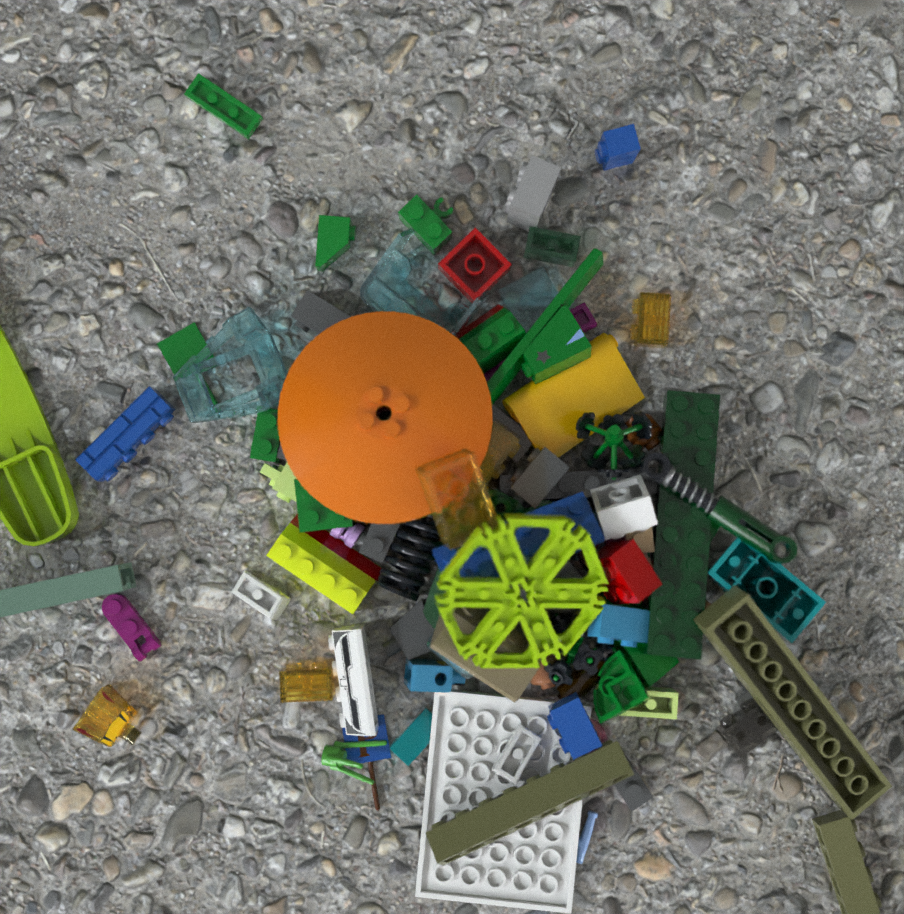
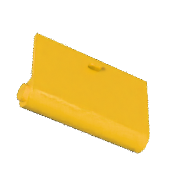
M603 332L589 341L592 346L590 358L536 385L532 380L502 400L506 411L514 421L519 422L534 449L537 447L541 450L544 446L559 458L583 441L582 438H577L576 423L585 412H593L595 414L593 422L594 426L598 427L599 423L604 422V416L610 415L613 417L615 414L621 415L645 398L617 349L618 343L613 335H607Z

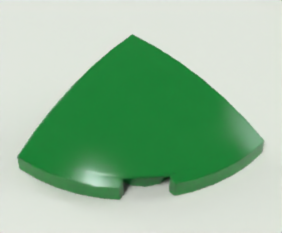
M619 650L614 653L600 669L598 676L601 678L598 690H594L593 693L594 708L600 724L650 699L646 689L622 651Z

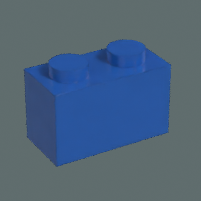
M634 124L603 132L597 149H595L597 163L602 164L603 171L632 164L641 148Z
M577 692L548 705L550 714L546 715L553 730L558 728L562 736L558 740L565 754L570 752L574 760L602 746L601 740Z

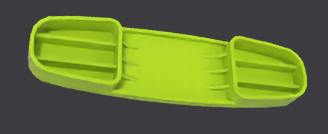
M0 325V519L16 541L27 546H42L56 542L71 533L78 523L79 511L67 471L48 421L17 354Z

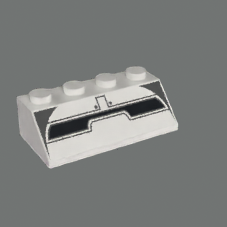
M365 624L334 628L332 635H328L330 651H335L336 660L332 661L333 675L338 676L339 686L335 689L337 702H342L343 712H339L340 726L346 729V735L376 736L379 723Z

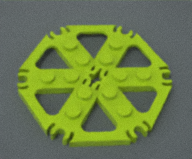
M504 514L507 524H505L500 516L496 517L498 526L494 529H490L487 523L484 522L482 526L486 533L482 535V531L478 526L439 576L440 580L437 581V586L439 590H446L444 594H435L437 601L435 603L460 656L462 655L465 660L472 654H476L472 661L475 666H480L481 668H541L538 664V658L544 666L548 665L546 657L549 654H554L557 660L561 659L558 649L561 648V652L565 656L602 611V605L605 604V600L602 596H597V594L602 591H608L605 585L608 582L589 533L580 524L574 531H571L575 525L571 518L563 515ZM522 526L549 528L550 534L526 564L514 536L515 530ZM485 546L490 552L500 578L462 577L459 571L477 547ZM577 548L581 549L589 568L588 575L582 579L554 578ZM519 583L526 590L525 597L527 602L520 596ZM456 607L491 608L475 630L469 634L461 632L453 615V610ZM545 608H581V612L564 633L556 634ZM520 621L529 642L528 649L523 653H496V649Z

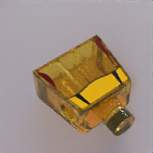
M109 684L99 690L73 728L74 731L108 747L114 746L120 738L133 746L142 734L141 731L131 725L138 714L137 711Z

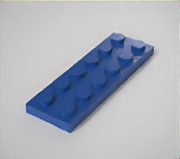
M583 491L525 513L529 515L566 516L575 523L571 531H574L580 524L589 533L594 546L605 541V537ZM498 524L489 528L494 529L498 526ZM522 526L515 530L514 536L526 564L550 534L549 528ZM471 535L432 550L441 573ZM485 546L477 547L459 571L462 577L500 578L490 552ZM577 548L573 554L580 552L582 550Z

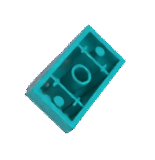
M736 538L707 574L723 589L724 593L734 585L746 592L778 635L789 643L795 641L826 604L825 600L784 566L771 563L763 554L739 538Z

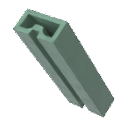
M132 562L0 590V617L135 588L136 582Z

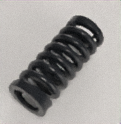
M459 504V505H456V506H453V507H451V508H448V509H451V510L454 511V509H458V508H459L460 504ZM447 510L420 518L424 522L413 520L402 523L419 535L398 530L396 536L416 549L398 543H392L390 547L391 550L411 562L389 555L386 556L385 562L406 575L382 568L379 571V578L375 580L377 585L407 599L418 601L420 596L418 590L420 586H424L426 583L425 578L419 573L428 574L431 571V566L424 560H435L433 551L429 547L438 548L443 544L442 540L434 534L446 535L448 533V528L439 521L450 523L454 519V516Z

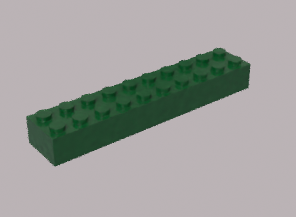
M667 390L663 400L662 434L659 452L669 459L673 465L672 467L676 468L677 473L682 472L683 477H690L691 482H697L700 488H706V492L709 494L713 493L720 395ZM658 464V474H659V473L661 472V465H660V464ZM658 483L655 503V516L658 524L654 525L653 528L655 552L651 554L652 568L662 582V585L648 595L647 610H650L648 642L644 644V654L701 660L703 632L693 619L705 610L711 520L706 517L708 513H705L703 508H697V504L694 502L689 503L688 498L685 496L681 497V494L677 491L673 492V488L670 486L665 487L663 484L659 485Z

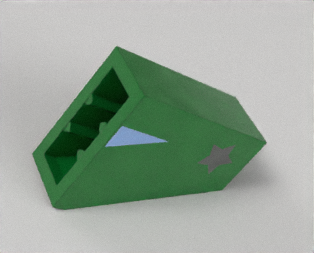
M567 305L562 306L523 352L521 368L527 378H532L535 385L591 357L592 346Z

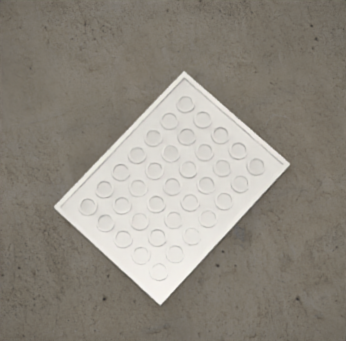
M451 690L449 693H434L415 897L571 914L583 799L444 866L436 862L426 836V832L432 830L431 826L442 820H446V822L456 818V813L464 809H469L470 811L479 807V802L487 798L493 797V799L501 797L503 796L502 792L512 786L519 788L526 785V780L539 774L542 777L551 773L550 769L560 763L567 765L574 762L570 752L565 754L558 739L562 738L558 728L553 730L546 716L550 714L548 705L558 700L520 697L514 703L500 694ZM582 703L591 720L592 705ZM521 724L542 737V740L515 785L494 773L491 769L518 725Z

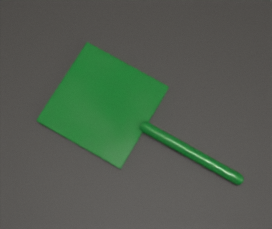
M194 322L158 342L157 345L177 381L195 372L216 411L220 413L222 409L199 370L216 359Z

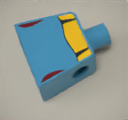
M406 658L404 684L410 691L451 692L452 685H465L466 671L463 669H453V665L448 661L421 658L408 660ZM441 673L440 677L435 679V676Z

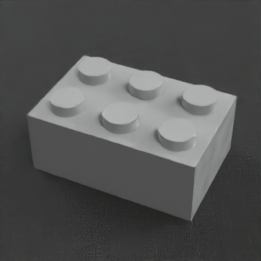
M533 155L529 163L523 162L518 173L517 185H513L507 198L508 202L505 213L508 214L507 223L535 234L555 189L561 167Z

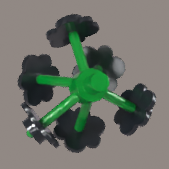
M643 411L633 413L632 427L629 428L624 424V418L620 414H615L613 417L610 415L604 416V422L599 423L598 427H596L593 422L595 414L593 412H585L576 423L577 438L586 440L590 435V431L603 435L605 440L601 446L593 447L588 444L581 452V458L586 461L587 466L590 468L595 467L598 472H606V478H612V480L622 478V472H630V468H639L642 459L646 457V453L642 451V447L639 444H634L631 448L627 447L623 442L624 435L634 431L637 432L640 439L645 438L648 440L651 438L650 430L652 429V424ZM609 446L611 447V470H604L609 461L604 450ZM620 446L622 454L617 457V447ZM617 463L622 465L623 470H617Z

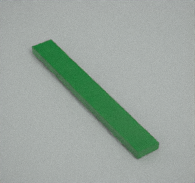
M594 248L487 382L492 405L521 370L523 352L562 306L567 305L569 308L602 267L604 264L603 252Z

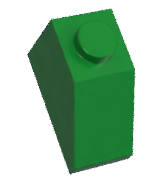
M319 215L315 267L318 271H324L350 249L351 241H355L356 225H352L350 217Z

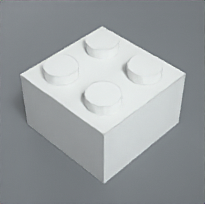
M641 474L590 489L605 540L610 538L618 539L627 533L637 530L645 531L651 528V526L658 524L650 495Z

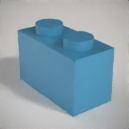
M603 604L602 611L588 627V637H596L597 643L613 644L614 640L621 641V646L637 647V643L648 642L650 610Z

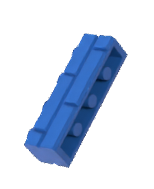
M149 386L75 460L96 481H110L118 474L119 470L117 467L123 462H130L137 455L135 450L142 443L144 445L148 444L156 435L154 431L160 425L162 427L166 426L173 419L172 413L176 409L155 388Z

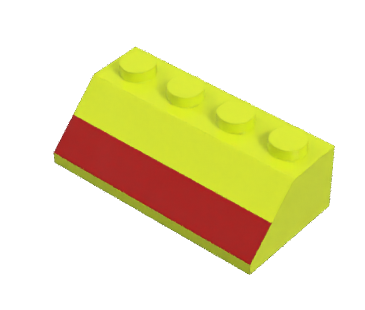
M298 513L280 534L266 555L351 614H354L375 583V580L380 576L379 571L382 569V567L355 549L346 546L339 538L336 539L331 536L327 530L300 532Z

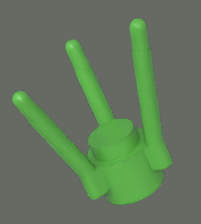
M335 741L334 745H325L321 763L324 766H329L331 770L340 771L373 785V779L343 767L347 765L359 769L363 768L362 763L348 760L347 751L343 750V748L385 746L387 741Z

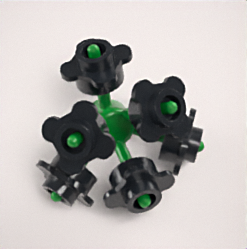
M564 612L560 614L555 613L554 617L550 618L556 634L564 633L572 624L569 618L573 617V614L565 617ZM587 628L565 655V661L556 660L553 664L548 663L544 669L549 673V678L553 684L560 685L566 683L571 685L573 678L571 677L572 668L569 665L570 663H573L576 670L583 669L589 675H594L598 671V662H606L616 652L614 643L603 644L596 641V648L589 649L588 645H581L584 639L593 638L588 637Z

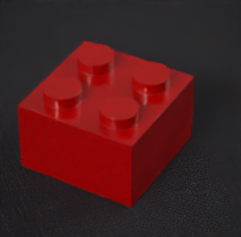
M475 227L438 263V270L475 305L510 271L512 264Z
M634 539L608 543L596 552L608 584H605L608 591L604 592V595L614 605L639 603L662 585V582Z

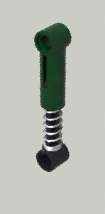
M660 452L651 453L641 462L640 472L646 480L656 482L659 485L663 484L665 487L670 486L673 488V492L677 491L681 494V497L685 496L688 498L689 503L694 502L697 504V508H703L705 513H708L706 516L708 519L763 554L771 563H788L796 557L797 545L792 538L781 535L722 495L718 499L715 498L714 493L709 494L706 492V488H700L697 482H691L690 477L685 478L682 476V472L677 473L676 468L672 467L673 465L664 454ZM650 461H657L661 465V472L659 474H654L649 470ZM778 543L783 544L786 548V553L783 557H779L775 552V547Z

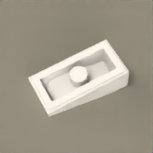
M244 570L231 592L272 620L280 618L291 598Z
M519 724L494 763L491 771L516 785L542 737Z

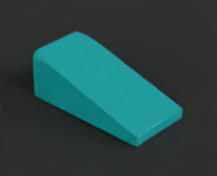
M427 708L390 745V749L407 766L430 743L432 713Z

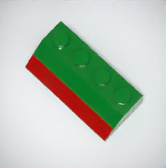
M498 304L454 334V336L470 351L484 374L506 359L525 336L526 332L508 309Z

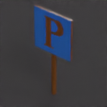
M384 714L377 715L379 727L376 736L346 735V729L342 728L344 742L387 741L385 746L345 748L348 760L368 763L370 779L374 780V784L371 787L375 810L377 811L380 810L373 761L391 758Z

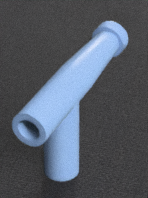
M588 810V817L578 841L576 861L578 864L583 863L595 819L598 817V813Z

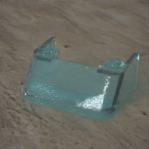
M410 228L399 233L360 288L361 299L375 312L394 311L419 316L436 323L456 337L470 322L491 293L485 291L475 299L470 307L464 303L455 302L443 312L405 281L411 273L412 264L410 259L401 251L415 231Z

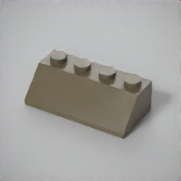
M456 607L453 610V615L461 632L469 634L475 630L489 611L482 607ZM441 614L439 615L430 648L514 703L518 701L539 668H481L480 666H475L472 658L476 654H472L467 660L462 655L460 656ZM513 628L495 652L523 653L528 649L529 642L526 636Z

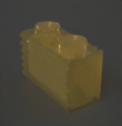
M640 292L637 295V299H633L632 314H636L635 324L631 325L630 339L634 340V346L666 348L668 346L671 294Z
M314 662L312 667H302L301 663L286 664V668H282L279 671L281 703L332 701L335 698L332 666H327V662Z

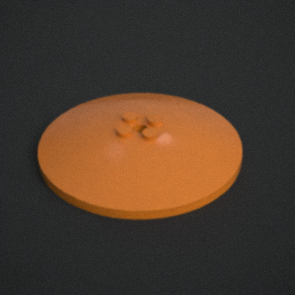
M394 311L364 313L342 320L325 329L306 345L289 369L280 393L278 405L279 438L283 453L293 474L301 485L325 507L349 519L364 523H406L428 516L454 500L475 477L487 453L491 438V396L484 374L476 359L461 341L443 327L408 313ZM388 407L392 410V416L386 421H381L376 416L378 409Z

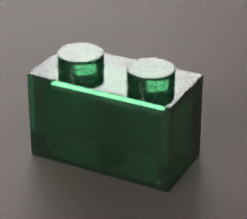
M530 226L523 258L573 267L576 263L581 236Z

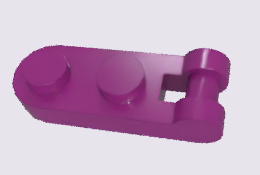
M118 593L111 594L103 600L102 612L128 645L133 656L138 661H143L147 657V653L152 649L155 651L162 646L158 637L128 598ZM143 635L146 642L140 645L137 639Z

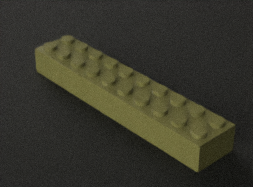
M734 585L693 619L836 806L850 819L853 820L892 787L746 592Z

